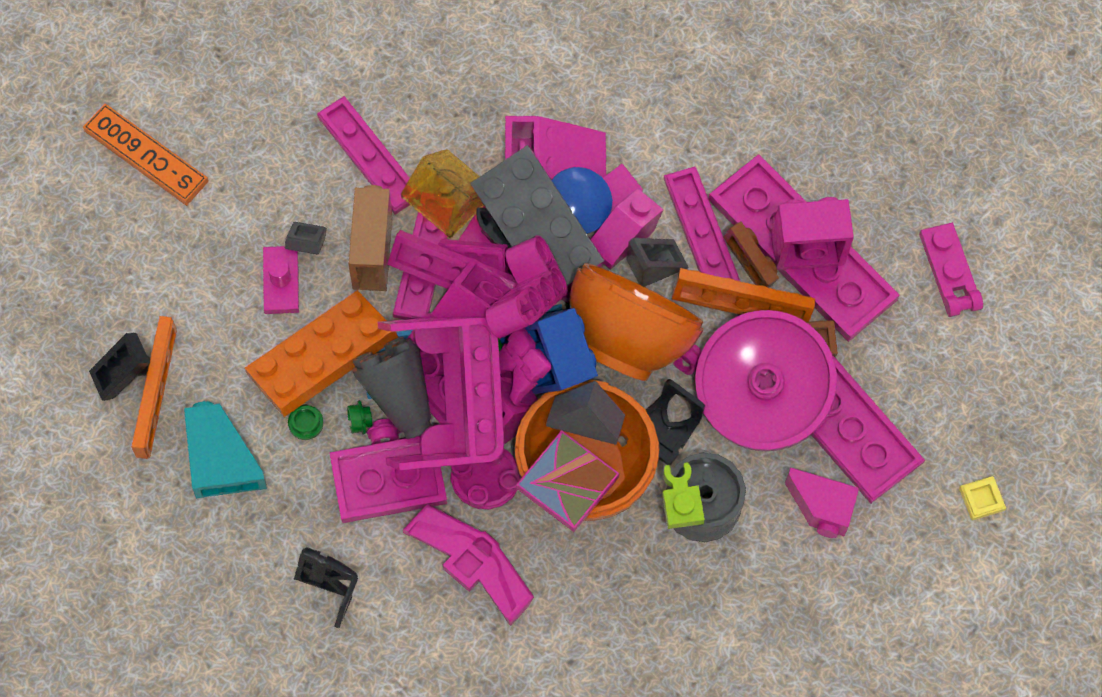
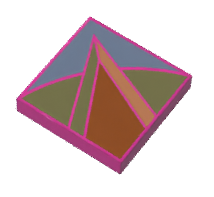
M561 430L516 484V489L571 531L575 532L616 482L620 473Z

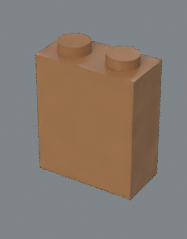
M367 185L364 188L355 187L348 262L353 290L387 291L389 270L387 263L390 257L393 215L390 189H383L378 185Z

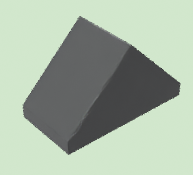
M633 238L628 243L626 260L638 283L644 287L678 273L680 268H689L674 239Z
M593 381L555 396L546 426L617 445L625 414L600 385Z

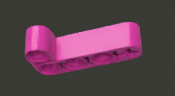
M539 235L506 250V261L517 285L486 310L487 324L492 333L498 338H503L532 325L567 294L565 278L546 241Z

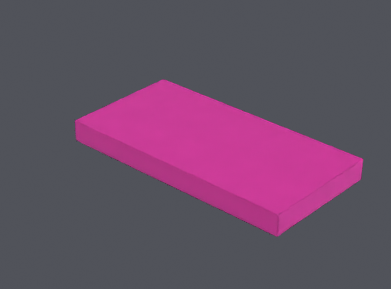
M833 356L837 372L835 400L826 420L811 436L850 481L859 488V491L869 503L872 504L921 466L925 459Z

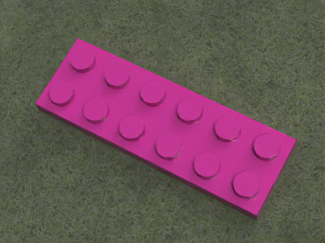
M759 154L712 191L708 198L733 225L742 221L746 228H750L755 233L759 242L758 247L764 256L770 257L774 263L775 257L771 232L779 204H784L786 201L793 199L806 202ZM850 247L846 262L842 266L778 270L803 296L815 298L814 307L827 321L834 320L835 329L848 342L898 301L900 296L852 247Z

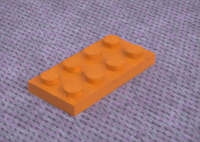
M357 290L244 369L256 386L285 417L350 372L355 367L353 359L368 352H372L373 355L384 348L386 343L397 339L398 335L396 331L378 329V322L387 320Z

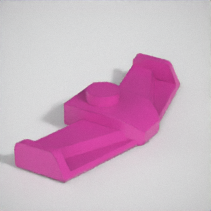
M428 504L403 529L404 534L450 556L443 564V570L470 592L480 582L510 626L532 602L533 594L502 552L499 543L486 531H479Z

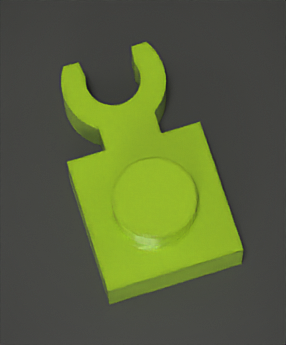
M688 462L683 464L684 475L679 478L671 474L670 465H665L664 481L671 487V489L663 490L662 492L668 529L702 525L705 521L699 485L688 487L692 473Z

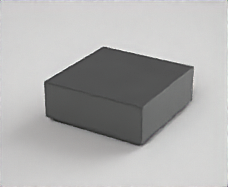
M295 221L286 237L285 249L319 255L325 241L327 228Z

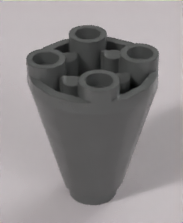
M399 337L384 345L386 350L373 355L372 352H368L353 359L355 367L352 371L355 378L400 433L403 432L406 439H411L421 435L426 428L431 426L429 421L431 419V412L420 349L411 338L404 340V337Z

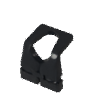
M671 379L664 383L661 396L646 409L658 437L659 460L666 465H671L678 457L680 448H684L690 436L699 425L705 409L703 402ZM675 394L682 396L689 402L691 406V417L680 422H669L667 415L668 402Z
M308 547L303 548L294 580L345 596L334 627L339 629L352 600L358 575L351 568L329 555L325 557L320 555V551ZM340 580H349L351 583L347 587Z

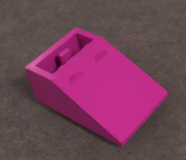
M505 116V160L529 145L551 180L559 172L573 167L590 169L602 178L606 176V132L541 116Z

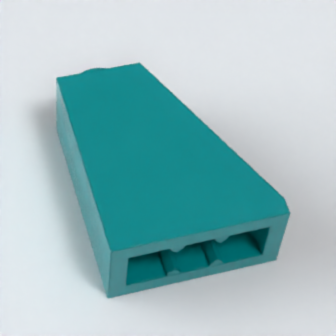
M203 401L195 403L193 407L184 408L192 490L196 499L267 489L262 469L220 403L214 404Z

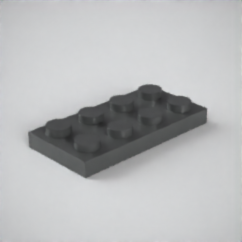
M529 145L470 183L512 247L537 235L546 241L567 285L573 282L577 269L582 268L584 263L597 266L605 261Z

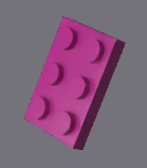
M421 436L329 452L342 523L423 509L426 504L432 507L447 504L441 467L397 470L386 465V457L419 455Z

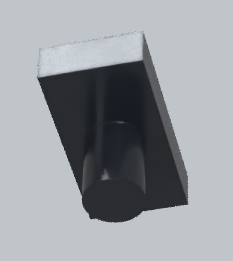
M125 333L89 370L101 400L106 401L115 398L136 376H147L150 357L147 356L137 333Z

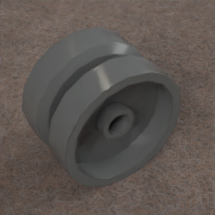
M702 452L690 455L676 464L671 474L677 478L684 475L683 464L686 462L690 464L692 473L688 487L699 485L705 521L702 525L674 528V530L692 541L710 542L721 539L733 530L741 515L746 493L742 473L733 462L719 454ZM706 495L709 499H703V497Z

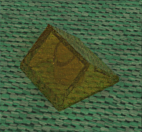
M448 149L423 156L401 192V197L450 239L477 213L478 207L482 208L484 206L470 184L480 176Z

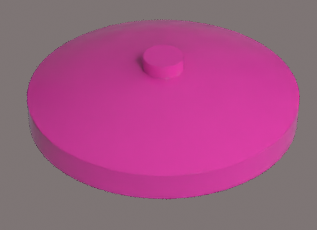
M760 310L739 315L723 324L706 342L698 359L695 386L698 399L705 404L703 412L705 417L721 436L746 449L777 451L801 443L815 433L823 424L835 400L837 372L828 345L811 325L788 313Z

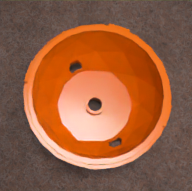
M584 263L583 267L578 268L576 271L569 299L570 309L575 308L576 313L583 320L585 327L584 336L588 348L595 355L596 361L613 370L638 380L647 381L653 371L671 365L684 356L703 332L701 327L703 321L698 316L634 281L589 263Z
M587 380V382L576 384L561 391L547 392L531 405L522 418L516 434L515 458L521 478L561 431L546 426L555 396L596 380ZM602 381L596 382L625 414L619 437L623 436L627 444L622 447L618 441L617 445L563 431L620 473L619 478L584 521L610 518L629 509L641 498L653 480L659 459L658 437L654 424L646 410L632 396Z

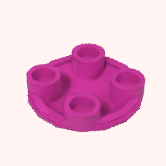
M504 448L501 455L492 462L451 466L450 480L455 494L462 502L477 509L489 510L506 504L516 494V484L521 479L516 459Z

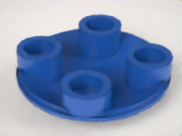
M582 167L565 169L552 179L586 233L588 234L599 229L612 210V194L606 181L596 172Z

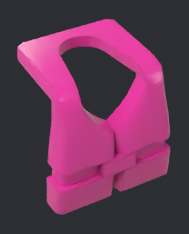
M523 328L512 333L508 337L509 342L504 344L499 352L500 380L513 383L509 398L515 406L531 407L538 400L532 389L538 384L537 381L550 371L551 363L540 349H535V341L527 330Z

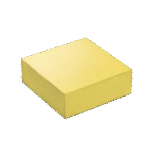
M994 476L962 485L959 488L972 521L1006 510Z

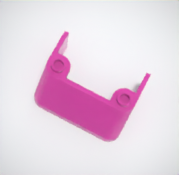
M422 318L378 322V329L413 330L414 342L421 351L428 354L442 353L446 424L429 426L422 433L419 455L386 457V465L397 470L486 463L496 460L504 448L498 337L490 330L486 318Z

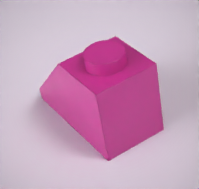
M636 189L617 205L591 238L605 260L602 263L609 269H612L627 256L628 243L631 239L648 238L654 232L663 212V209L640 189Z
M790 467L785 485L809 526L817 528V533L824 537L837 538L838 535L845 536L859 488Z

